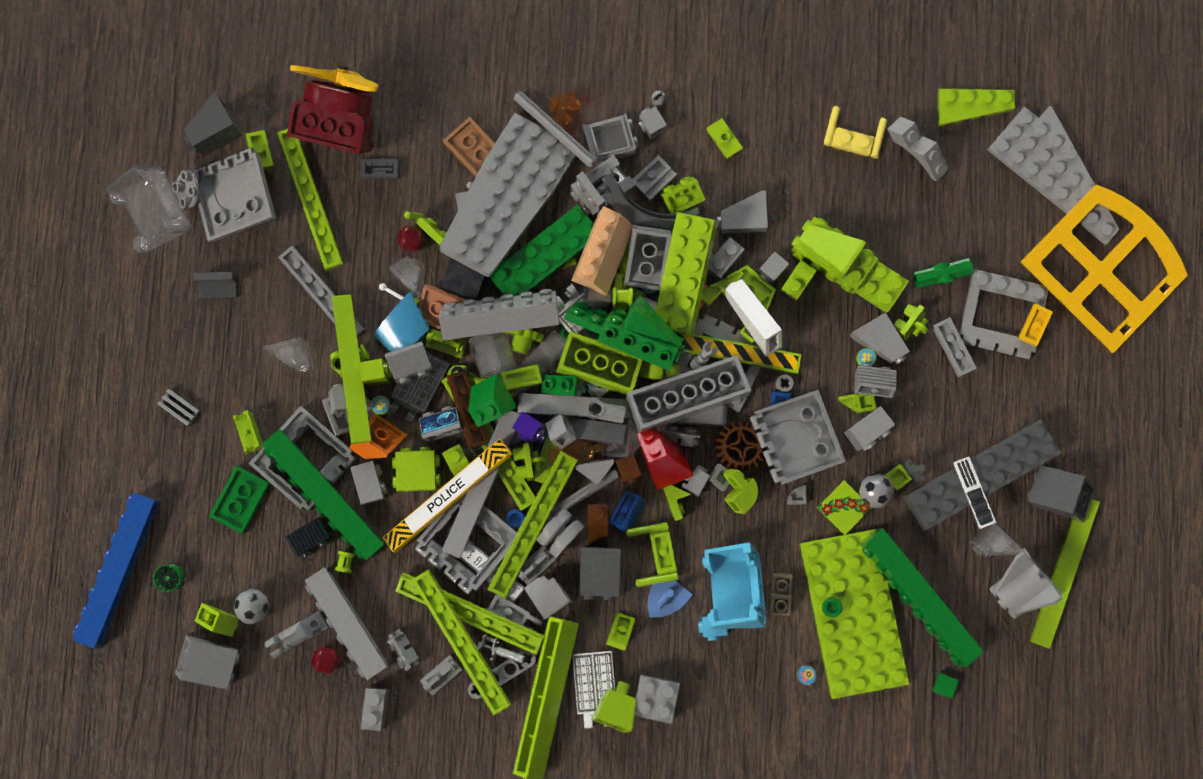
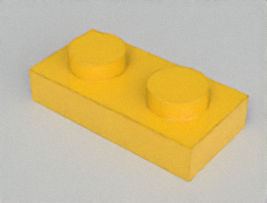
M1036 303L1033 304L1018 339L1034 347L1038 346L1053 311Z

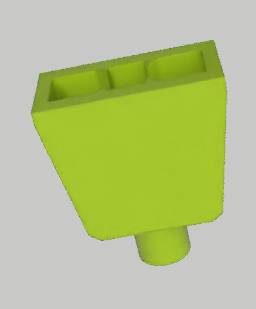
M618 682L616 691L612 689L607 690L591 720L624 733L632 731L636 699L627 695L630 685Z

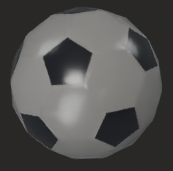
M869 475L860 484V498L869 507H885L894 497L893 483L885 475Z
M255 589L245 590L240 593L234 603V612L237 618L245 624L261 622L269 612V601L266 595Z

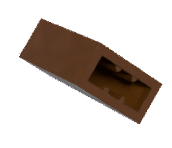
M588 505L589 546H608V505Z

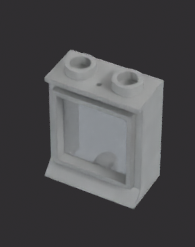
M626 114L583 125V133L587 140L588 150L597 159L595 165L603 163L613 155L616 159L636 154V148L639 145L636 136H632L631 130H634L632 120L628 119Z

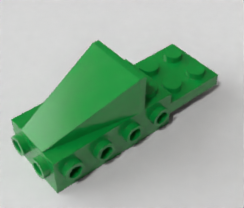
M638 296L632 304L628 315L621 309H613L610 314H607L602 309L590 307L586 302L576 301L564 317V320L598 333V342L670 371L674 362H678L685 349V345H682L685 338L678 336L641 296Z

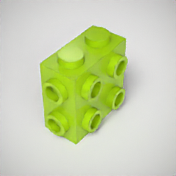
M422 447L420 451H412V448H402L400 452H395V457L392 458L393 469L396 468V476H393V487L396 488V491L438 490V486L441 485L440 474H437V467L440 466V455H437L436 451L431 450V447Z

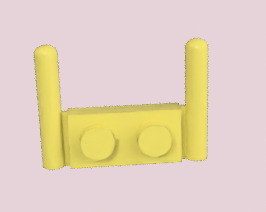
M834 106L824 145L878 158L887 119H880L876 138H874L873 136L846 129L835 128L840 107Z

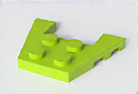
M746 265L704 289L702 301L709 307L721 293L726 296V288L732 282L742 279L763 307L768 310L776 289ZM744 327L739 334L753 344L755 340L747 328Z

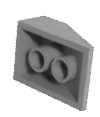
M632 225L624 285L653 290L661 289L672 237L670 230Z

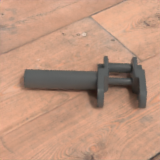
M912 460L902 463L903 468L914 482L924 480L925 475L923 472L926 468L923 464L917 465L914 463L909 465Z

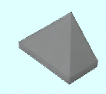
M613 457L577 462L575 469L598 485L614 464Z

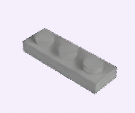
M947 318L932 326L957 377L977 369L951 318Z

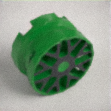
M175 564L160 566L153 576L154 585L162 592L177 590L184 582V572Z

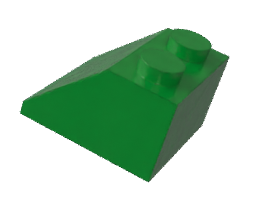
M499 373L471 386L468 411L477 428L516 408Z

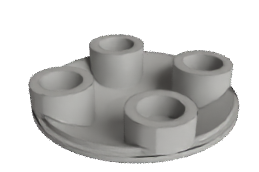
M189 170L181 171L177 182L172 184V190L177 194L181 208H192L199 198V183L193 172Z

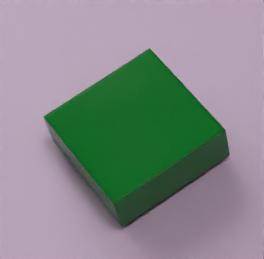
M938 673L932 691L952 699L958 680Z

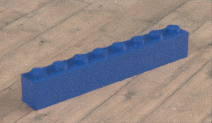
M133 493L127 499L126 511L119 519V528L111 538L112 545L110 550L105 553L103 567L97 572L96 584L89 592L88 597L90 599L81 611L82 618L80 623L74 628L73 641L94 649L102 647L160 501L138 493Z

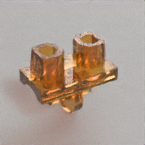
M570 91L566 93L562 101H560L563 97L561 94H557L556 98L550 97L548 99V102L551 104L549 110L554 112L557 108L552 117L556 123L566 127L569 126L573 117L565 113L567 108L575 112L581 104L574 97L575 92Z

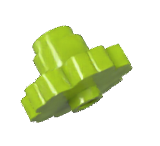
M532 328L505 332L514 336L512 351L526 355L531 348L532 341L542 343L544 338L543 334L532 331Z

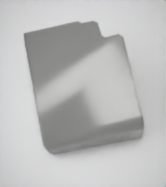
M545 576L538 577L524 588L544 619L572 602L562 585L557 583L554 578L547 580Z

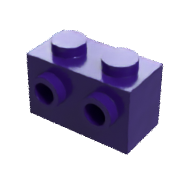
M523 411L512 426L514 430L520 433L518 437L531 444L533 442L540 444L548 436L546 425Z

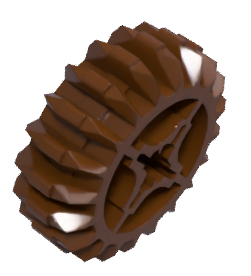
M739 420L738 427H736L734 422H731L732 429L724 426V430L727 433L719 432L723 439H716V442L721 443V445L715 446V449L721 450L717 457H724L720 461L721 464L725 461L729 462L726 465L727 469L734 465L733 469L740 467V471L744 473L745 466L748 471H752L751 464L757 468L759 464L756 460L764 461L760 454L764 455L763 452L765 450H761L762 448L756 435L762 431L760 429L755 432L753 426L748 428L749 421H746L745 426H742V421ZM737 432V441L726 444L728 436ZM743 432L750 434L756 443L746 441ZM740 441L748 446L743 449L742 453L735 447L739 445ZM757 449L753 459L745 462L746 451ZM726 450L735 451L739 462L733 460Z

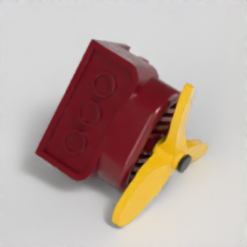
M290 65V71L314 76L334 83L319 80L306 81L303 100L295 101L292 104L287 136L356 154L373 151V147L369 146L370 137L374 134V130H372L373 119L370 116L373 96L366 91H378V84L365 79L356 72L347 70L349 67L338 65L339 68L337 70Z

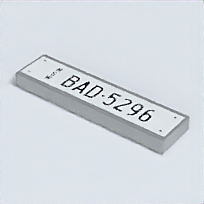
M470 540L461 557L477 573L489 558ZM499 565L486 579L487 582L491 583L499 568ZM515 580L506 598L514 603L525 590V587Z

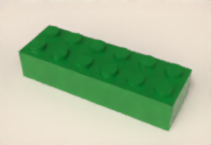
M576 205L499 265L489 279L502 295L512 294L513 296H518L523 292L533 293L559 273L573 259L582 255L594 224L579 205Z

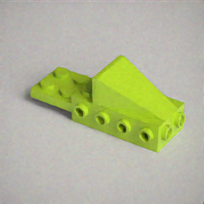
M814 216L811 221L807 220L802 227L804 232L801 237L797 235L791 243L794 246L791 251L793 256L823 273L828 280L841 285L845 291L858 294L885 313H888L909 281L879 262L873 251L863 249L866 244L865 241L844 235L841 230L828 226V223L820 217L816 218Z

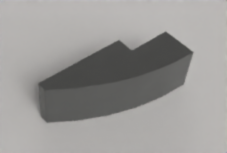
M569 418L577 438L576 440L626 445L628 425Z

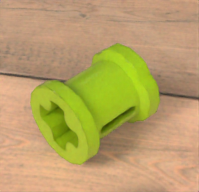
M338 551V564L334 570L352 573V559L356 554Z

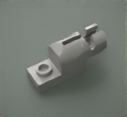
M317 611L267 640L265 646L268 648L283 642V647L270 653L272 658L276 659L330 627L321 611Z

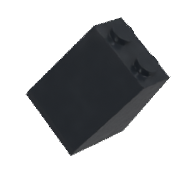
M450 257L440 289L467 300L479 301L489 277Z

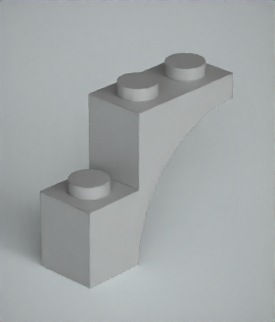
M900 116L888 128L893 141L910 152L926 169L932 180L938 181L950 169L937 142L923 137L915 122Z

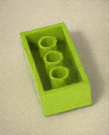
M569 332L556 372L566 376L578 377V380L627 396L628 392L634 390L643 360L597 340Z

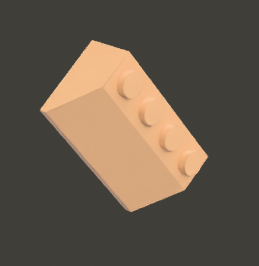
M604 206L599 211L571 280L605 296L609 292L632 231V224L620 213Z

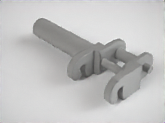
M485 633L482 636V642L478 643L477 648L480 653L483 647L491 649L493 657L490 659V662H494L497 655L520 663L525 661L524 655L497 647L500 643L499 638L488 637V633ZM486 641L493 642V646L485 645Z

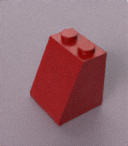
M655 427L637 434L646 465L657 490L694 477L681 446Z

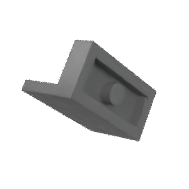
M233 272L194 273V281L198 283L199 299L237 298V275Z

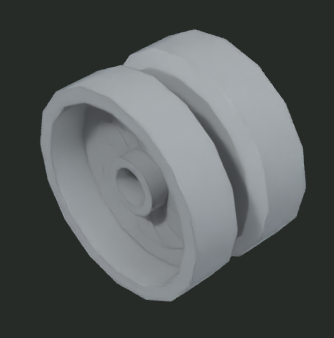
M565 508L550 520L536 539L543 547L555 540L549 552L556 559L585 528L578 520L572 522L567 527L566 525L571 520L572 515Z

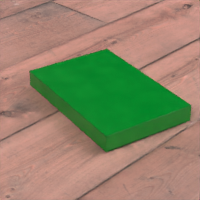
M236 465L209 517L241 534H245L271 483Z

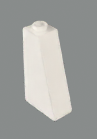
M742 279L732 282L726 288V298L763 354L767 357L782 347V329Z

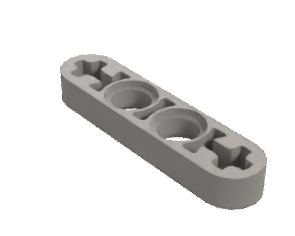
M526 650L518 653L521 655L524 653L532 655L531 663L524 662L521 664L524 667L521 670L516 661L509 659L491 671L499 676L498 683L501 686L533 666L536 662V655ZM508 663L516 666V672L512 675L507 674L505 671V666ZM472 682L468 687V694L474 699H479L482 696L481 694L478 695V693L473 694L472 690L475 684Z

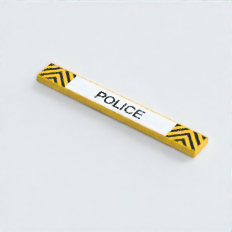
M499 438L383 537L392 552H398L513 454L502 439Z

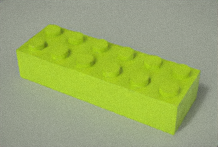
M677 212L656 307V313L673 331L686 334H694L719 223L717 220Z

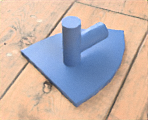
M675 580L652 584L648 595L649 618L663 617L676 612L687 603L693 594Z

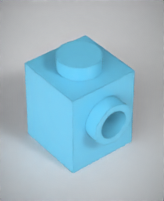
M707 616L701 617V621H698L699 633H703V637H707L708 641L719 640V636H727V629H713L708 624Z

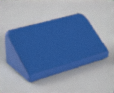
M626 489L608 524L626 533V530L634 527L647 500Z

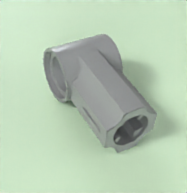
M593 400L588 404L587 414L590 418L623 424L626 407L604 403L599 400ZM598 405L601 408V412L594 415L591 413L590 407Z

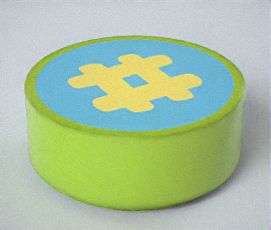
M869 348L861 349L856 355V361L858 365L869 364L872 366L876 361V354Z
M379 395L372 399L373 407L371 409L374 413L385 415L389 412L388 409L391 403L388 398Z

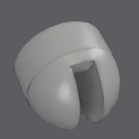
M659 90L655 91L651 97L652 104L657 107L663 106L666 102L665 93Z

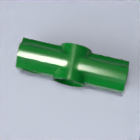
M967 258L952 263L943 262L934 265L932 268L914 272V284L919 289L935 284L943 285L950 283L954 279L974 274L973 264Z

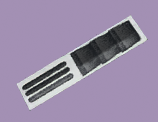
M970 457L953 462L979 528L981 529L996 523Z

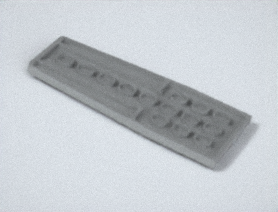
M514 113L482 164L440 244V252L484 276L490 277L552 196L576 155L547 129Z

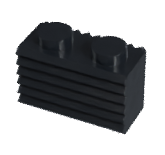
M318 517L285 536L295 556L299 558L302 556L304 559L312 555V550L318 546L321 549L329 545V540L333 536L323 518Z

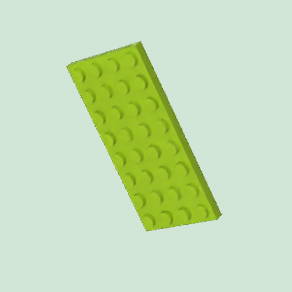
M877 529L799 544L831 699L909 685L887 577L875 568V563L871 558L869 559L862 552L863 548L860 545ZM836 598L841 602L842 612L839 616L831 618L822 612V603L825 599Z

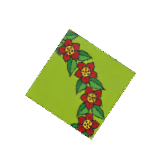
M844 480L817 507L843 535H846L872 508L866 505L860 498V495Z

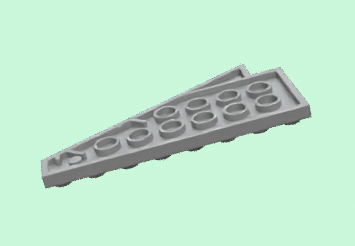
M1051 106L1039 118L1026 107H1023L988 148L990 153L1066 214L1095 185ZM1097 204L1078 223L1104 245L1108 244L1119 230L1109 209L1100 204Z

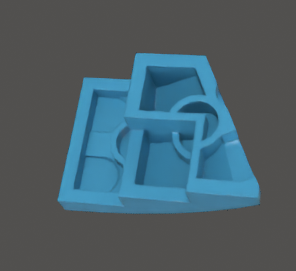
M412 291L396 305L373 334L390 352L421 342L430 330L427 321L423 317L421 308H418L413 297L415 295Z

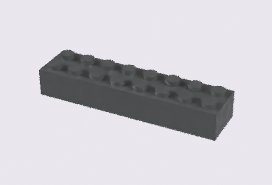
M1040 419L971 457L970 460L983 492L987 496L1056 457L1061 452ZM955 467L903 496L904 501L922 531L930 529L970 506Z

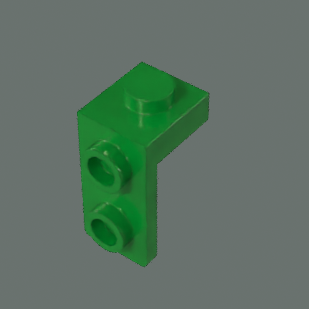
M543 375L541 394L576 396L578 377Z

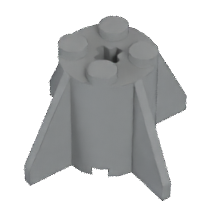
M1025 548L1017 553L1002 579L989 588L996 598L999 596L998 603L1004 610L1008 608L1007 611L1014 620L1025 612L1057 604L1063 599L1060 596L1063 593L1044 574Z

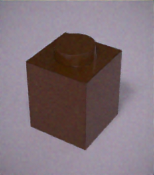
M634 454L615 460L623 483L627 482L628 485L639 481L638 478L642 475Z

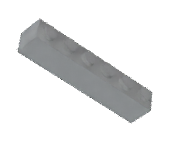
M324 567L305 580L307 584L305 586L306 590L311 596H315L317 600L315 602L316 606L321 612H325L328 617L326 622L330 628H335L338 633L336 637L340 644H345L348 649L346 653L352 662L355 661L359 667L357 668L359 675L369 680L388 668L390 665L330 569Z

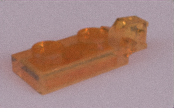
M584 441L566 446L563 449L559 448L548 451L552 465L560 450L578 459L577 464L595 458L594 453L603 451L602 443L591 445L590 441Z

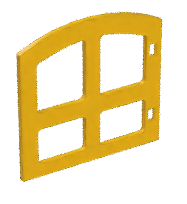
M1094 185L1021 260V263L1112 353L1130 337L1188 276L1174 245L1155 221L1128 199L1099 185ZM1097 204L1114 211L1133 224V229L1102 261L1098 260L1072 234V229ZM1145 237L1159 255L1167 271V276L1143 301H1140L1112 271ZM1058 244H1061L1088 271V276L1071 293L1041 264L1042 260ZM1166 283L1170 287L1162 293L1159 289ZM1099 284L1129 312V315L1112 333L1100 324L1082 305L1083 300ZM1127 324L1130 329L1123 335L1119 330Z

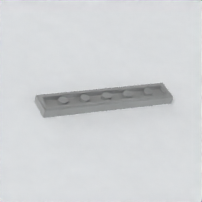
M292 245L278 258L335 324L331 298L336 295ZM354 318L358 337L365 329Z

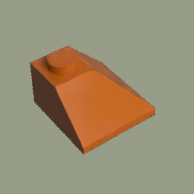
M375 414L369 420L371 442L351 444L350 449L364 459L385 458L407 437V434L378 414Z

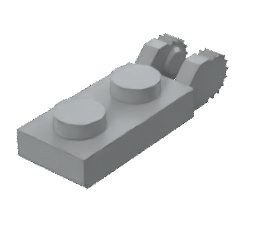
M497 594L487 609L533 631L535 630L524 625L527 618L536 625L541 626L543 624L541 620L530 615V612Z

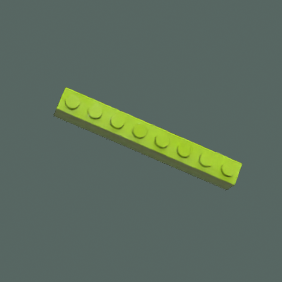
M549 616L513 774L525 779L544 778L579 623Z

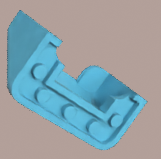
M751 543L704 550L705 557L702 558L704 568H707L711 575L713 609L707 614L708 624L713 629L766 627L762 571L758 551Z

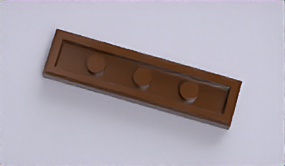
M466 370L447 375L446 377L469 449L489 444L484 426L482 425L477 428L468 411L471 385Z

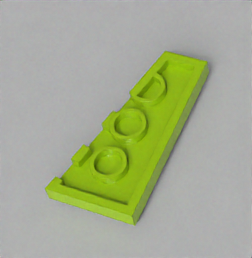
M938 90V127L950 123H959L963 120L977 119L986 115L991 116L1009 112L1015 109V90Z

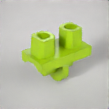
M908 304L904 310V315L909 317L907 323L898 319L894 324L895 329L906 342L912 334L917 337L920 332L923 334L928 332V328L925 326L928 320L924 318L926 313L923 311L925 308L921 305L916 307Z
M529 443L523 444V447L513 449L514 461L524 460L525 466L515 467L516 478H527V481H533L532 465H534L535 471H540V464L545 462V458L539 457L538 451H533V458L531 459Z

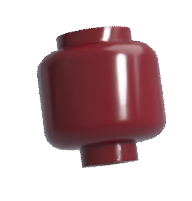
M404 226L402 230L399 229L397 244H400L402 250L417 252L420 246L424 247L425 235H422L420 228Z
M319 647L317 651H313L311 667H314L317 673L332 674L335 668L340 667L341 656H337V650L334 648Z

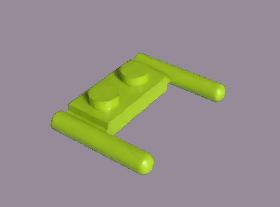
M409 211L404 213L406 219L418 220L416 223L439 245L442 243L446 232L444 230L440 231L433 219L430 217L428 219L424 218L422 213Z
M667 522L626 530L628 537L650 533L658 576L637 579L635 582L637 587L678 580Z

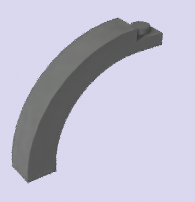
M611 167L604 170V178L602 180L605 187L609 188L605 190V196L617 213H620L632 225L670 230L671 234L673 233L677 214L655 213L640 207L624 193ZM698 207L683 212L684 214L702 217Z

